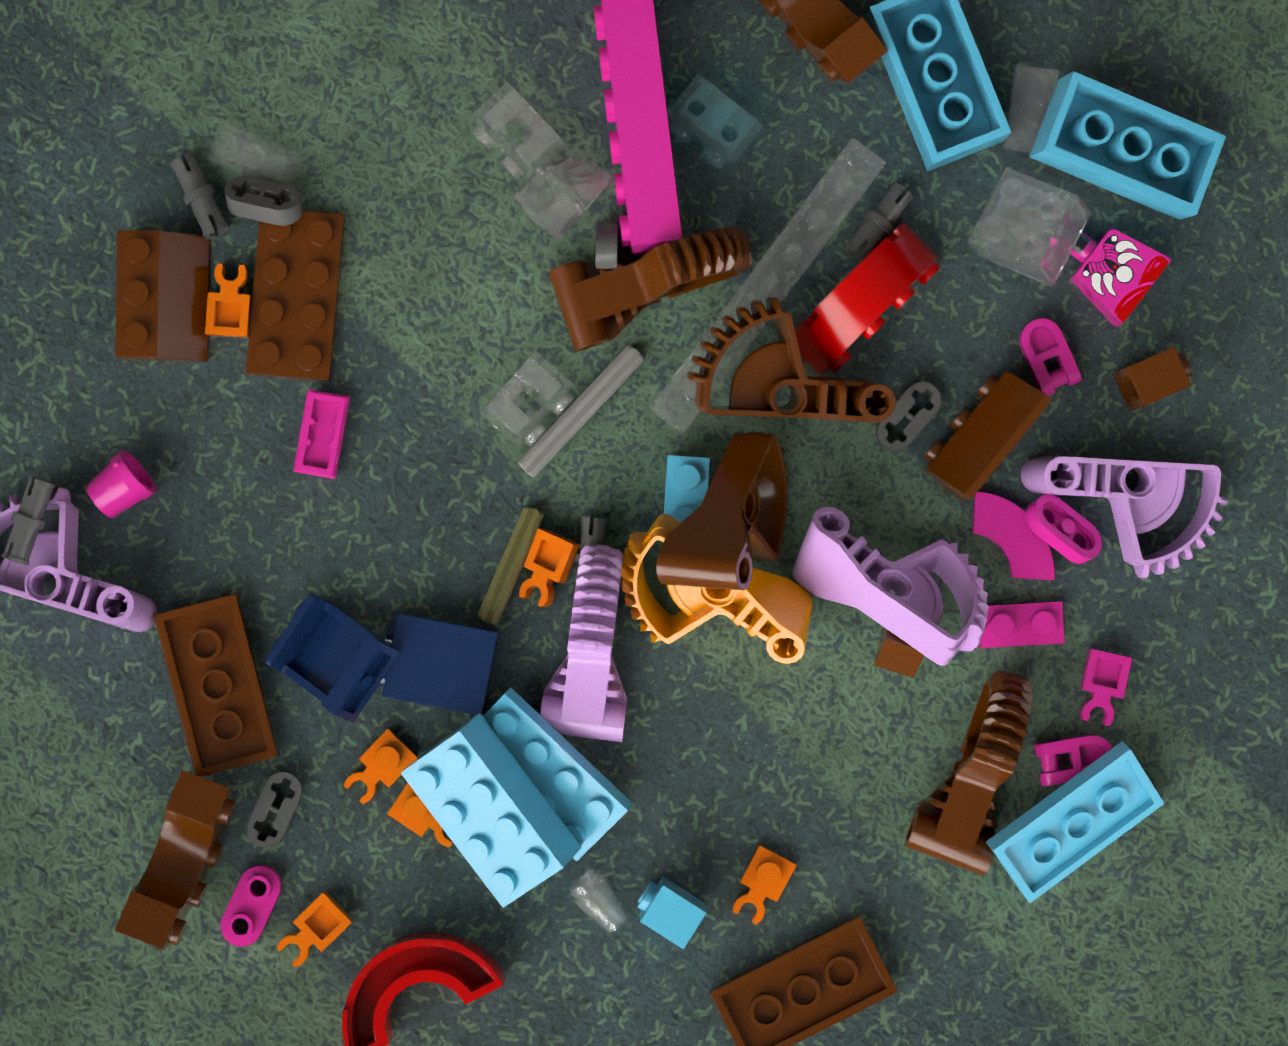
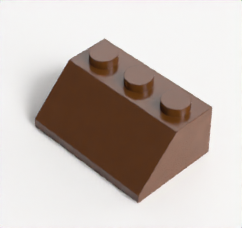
M117 230L115 357L124 361L208 362V335L205 334L209 292L210 239L205 240L204 236L167 231Z
M1007 371L998 378L991 374L976 392L981 399L975 407L970 410L965 406L949 425L955 430L945 443L938 439L923 457L928 464L922 471L960 502L971 500L1052 401L1046 394Z

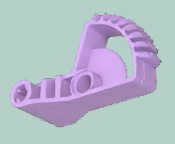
M1037 456L1027 460L1021 470L1023 485L1034 493L1107 498L1111 504L1123 560L1133 565L1135 573L1139 578H1147L1150 569L1156 575L1164 574L1165 564L1172 569L1178 568V555L1184 560L1193 558L1190 545L1197 549L1205 547L1204 540L1200 535L1212 536L1216 533L1214 528L1208 523L1210 520L1221 521L1223 516L1220 512L1215 511L1216 505H1226L1228 503L1227 498L1219 496L1221 470L1215 465ZM1134 469L1139 476V482L1137 487L1131 491L1126 485L1125 478L1129 470ZM1186 470H1200L1203 473L1201 497L1189 525L1166 547L1152 554L1142 556L1137 534L1156 529L1173 515L1183 497Z
M59 487L55 494L52 491L46 511L59 510V532L38 533L29 559V565L4 558L0 566V591L133 632H143L150 629L155 623L154 615L158 614L156 604L152 599L127 588L78 573L79 510L71 503L68 489ZM16 494L10 495V508L0 502V535L15 522L11 520L13 511L19 510L22 498ZM54 576L56 588L50 595L45 596L43 593V583L48 577Z
M823 507L815 511L792 569V575L799 585L816 597L859 609L938 665H947L959 650L973 652L974 648H977L986 628L989 608L986 604L988 593L983 590L984 579L977 577L978 567L968 565L969 554L957 553L958 543L948 544L944 540H939L898 561L892 562L882 557L876 548L872 550L866 546L867 541L863 536L856 539L848 533L850 521L842 511L832 507ZM928 572H935L948 586L957 601L961 615V631L955 636L937 625L943 612V599L938 585Z
M607 545L585 546L581 550L570 623L568 654L544 689L540 716L560 735L622 742L627 696L612 658V648L623 555L619 549L611 548Z

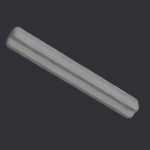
M631 345L626 346L527 451L518 464L529 476H537L643 363L644 358L641 353Z

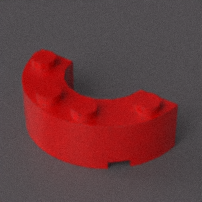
M905 223L899 225L889 238L886 237L814 309V312L795 329L800 355L820 375L828 368L835 374L852 357L847 349L861 335L867 340L870 339L886 323L881 315L891 305L899 310L916 293L910 286L916 280L924 285L941 268L936 263L939 257Z
M422 932L399 938L375 953L352 983L342 1015L344 1045H388L394 1036L390 1022L391 1004L395 996L410 985L421 982L440 983L455 991L466 1005L503 986L506 976L487 952L462 937L441 932Z

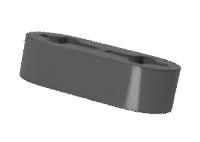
M251 176L236 177L225 186L228 210L236 216L280 226L291 225L302 217L301 195L293 186Z
M597 221L595 266L601 269H617L618 221Z
M918 382L910 386L896 401L895 409L891 416L884 421H880L877 425L876 438L880 446L892 452L901 451L908 447L938 412L942 399L939 390L929 382ZM925 390L931 394L928 401L932 408L930 410L922 408L913 417L908 413L915 403V399L911 396L912 393L915 391L921 394ZM903 417L906 418L909 423L902 430L903 436L906 437L903 442L895 440L889 443L885 439L888 435V431L884 428L886 424L889 423L894 426Z
M285 770L273 774L266 781L247 825L248 837L258 847H273L286 835L304 792L303 782L294 772ZM286 778L291 781L290 789L295 791L294 797H285L281 806L278 807L274 805L278 791L273 789L274 783H282ZM273 811L277 813L273 822V827L278 830L277 835L271 834L266 839H262L260 837L261 829L256 827L257 821H266L270 812Z

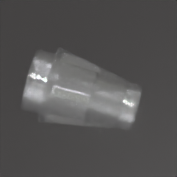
M591 869L578 877L569 887L568 891L573 896L571 901L601 927H604L608 933L617 930L627 920L628 917L623 912L604 874L599 875L595 869Z

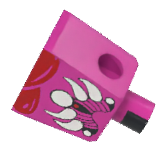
M1077 228L1062 248L1081 262L1070 277V280L1115 327L1125 322L1171 261L1170 258L1112 228L1107 230L1098 242H1095Z

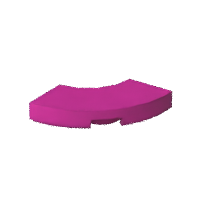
M977 492L974 495L972 534L987 537L1001 548L1009 562L1011 578L1054 580V563L1049 544L1030 529L1026 520V512L1007 499L989 493Z

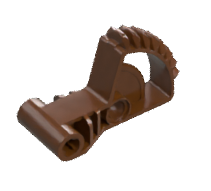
M726 227L666 242L654 247L634 263L622 266L621 263L617 262V269L596 268L593 262L579 260L554 268L548 272L574 350L578 352L612 341L645 307L660 302V298L665 296L673 298L742 274L745 269L752 265L754 260L751 254L752 248L749 239H746L743 230Z
M774 296L767 298L766 309L760 300H753L751 302V314L745 307H737V322L731 316L725 315L722 317L726 330L723 332L717 327L710 329V334L716 339L715 342L712 344L702 340L699 344L703 350L707 351L705 358L696 355L692 357V362L701 366L699 373H687V379L697 382L695 391L696 407L701 412L711 415L880 422L891 416L896 405L895 395L886 385L854 376L846 378L806 376L792 316L786 310L781 309L778 298ZM775 318L780 341L771 342L757 348L741 362L732 379L729 406L710 405L713 376L719 361L728 347L751 327ZM787 385L791 393L790 400L784 406L779 407L776 403V393L781 387Z
M735 432L701 506L672 530L663 542L656 563V573L661 584L744 591L749 586L752 578V559L757 561L779 559L781 556L779 549L781 544L784 543L783 532L784 528L787 527L785 523L786 513L789 512L787 509V498L789 497L787 494V483L789 479L786 478V468L788 465L783 459L785 451L784 448L780 447L775 434H763L762 432Z
M1001 670L995 672L991 679H986L960 752L963 753L960 762L956 761L951 776L916 808L906 835L905 847L982 876L987 873L994 853L986 841L995 836L994 828L997 829L992 809L996 810L992 799L996 789L1013 774L1020 751L1022 750L1026 729L1030 721L1029 716L1032 711L1033 690L1030 681L1023 679L1021 675Z

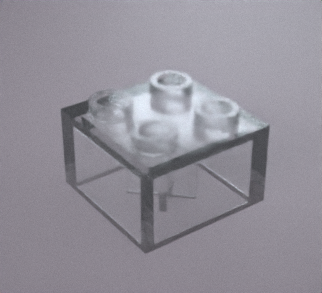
M1006 167L967 242L980 257L1054 287L1092 213L1080 196Z

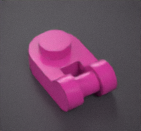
M1040 318L1024 326L1020 332L1019 345L1039 391L1049 396L1054 394L1055 388L1066 383L1072 386L1082 381L1072 353L1062 331L1056 323L1049 319ZM1056 356L1060 368L1048 373L1043 362Z
M1082 735L1034 744L1036 757H1040L1043 772L1039 773L1041 786L1066 783L1111 750V744L1106 739L1097 735ZM1069 752L1071 768L1060 769L1057 754Z

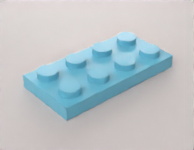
M511 687L483 716L582 847L573 857L576 862L633 805L623 793Z
M1121 741L986 842L1022 895L1031 903L1165 803L1131 749Z

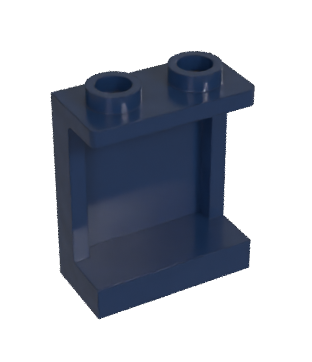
M310 593L305 601L297 607L293 619L283 634L272 645L271 652L267 656L265 663L281 671L322 702L321 706L330 713L354 723L400 652L330 601Z
M398 613L396 621L389 620L385 641L397 649L400 654L378 685L383 687L382 697L483 715L500 632Z

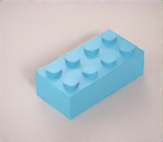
M886 0L869 8L866 21L888 50L881 58L927 172L1004 142L1011 134L1010 127L958 0Z
M1073 71L1058 79L1029 157L1181 220L1197 215L1226 136Z
M480 713L426 750L401 772L402 776L503 908L563 869L582 848Z

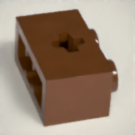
M1175 347L1113 373L1129 412L1192 386L1188 378L1192 376L1190 364L1183 353H1177Z

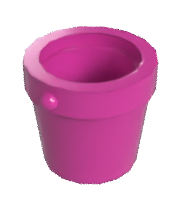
M120 450L111 457V461L86 486L87 493L93 503L109 518H115L140 501L147 500L157 490L154 481L138 460L125 450Z

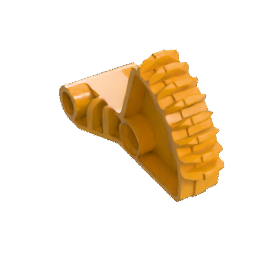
M661 514L654 521L648 532L634 531L630 535L628 547L625 548L623 554L624 561L621 570V577L623 579L621 587L622 591L626 593L624 598L625 605L632 607V619H641L639 623L640 632L651 631L652 643L662 640L666 644H670L712 617L722 614L730 618L737 626L741 625L746 628V632L751 637L757 635L766 641L769 656L775 661L790 664L802 658L805 652L813 608L811 594L789 578L752 567V578L749 586L744 591L667 585L671 598L681 609L677 614L670 615L657 602L648 586L644 572V556L655 541L664 542L666 536L681 522L669 514Z

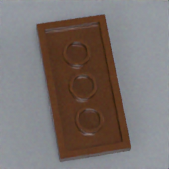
M303 211L302 217L297 222L286 226L259 221L246 374L331 382L345 216L343 214Z
M238 594L154 615L195 775L202 777L280 756Z
M859 914L709 990L736 1046H793L898 992Z

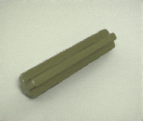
M530 506L523 508L479 609L478 618L491 625L499 623L524 566L537 529L540 528L543 522L544 514L541 511Z

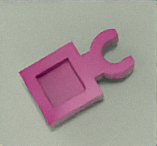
M1088 648L1080 689L1090 691L1091 695L1090 699L1086 700L1080 708L1081 720L1088 721L1091 710L1094 707H1100L1104 713L1102 724L1111 725L1114 719V710L1110 704L1111 696L1124 698L1132 658Z

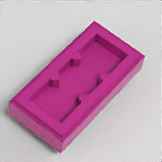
M308 389L293 472L331 479L337 478L351 397Z

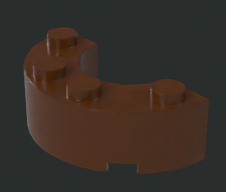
M758 0L770 17L775 18L778 15L788 27L784 31V35L797 51L805 48L817 61L821 72L832 83L837 79L850 83L888 51L863 17L855 15L840 0Z
M181 771L165 809L164 825L154 853L141 880L135 889L130 892L115 932L165 950L170 943L176 946L179 944L187 921H184L190 907L198 908L205 895L208 884L203 883L202 880L208 866L216 867L223 851L224 845L217 841L223 824L227 825L236 806V801L230 799L231 790L229 787L190 772Z

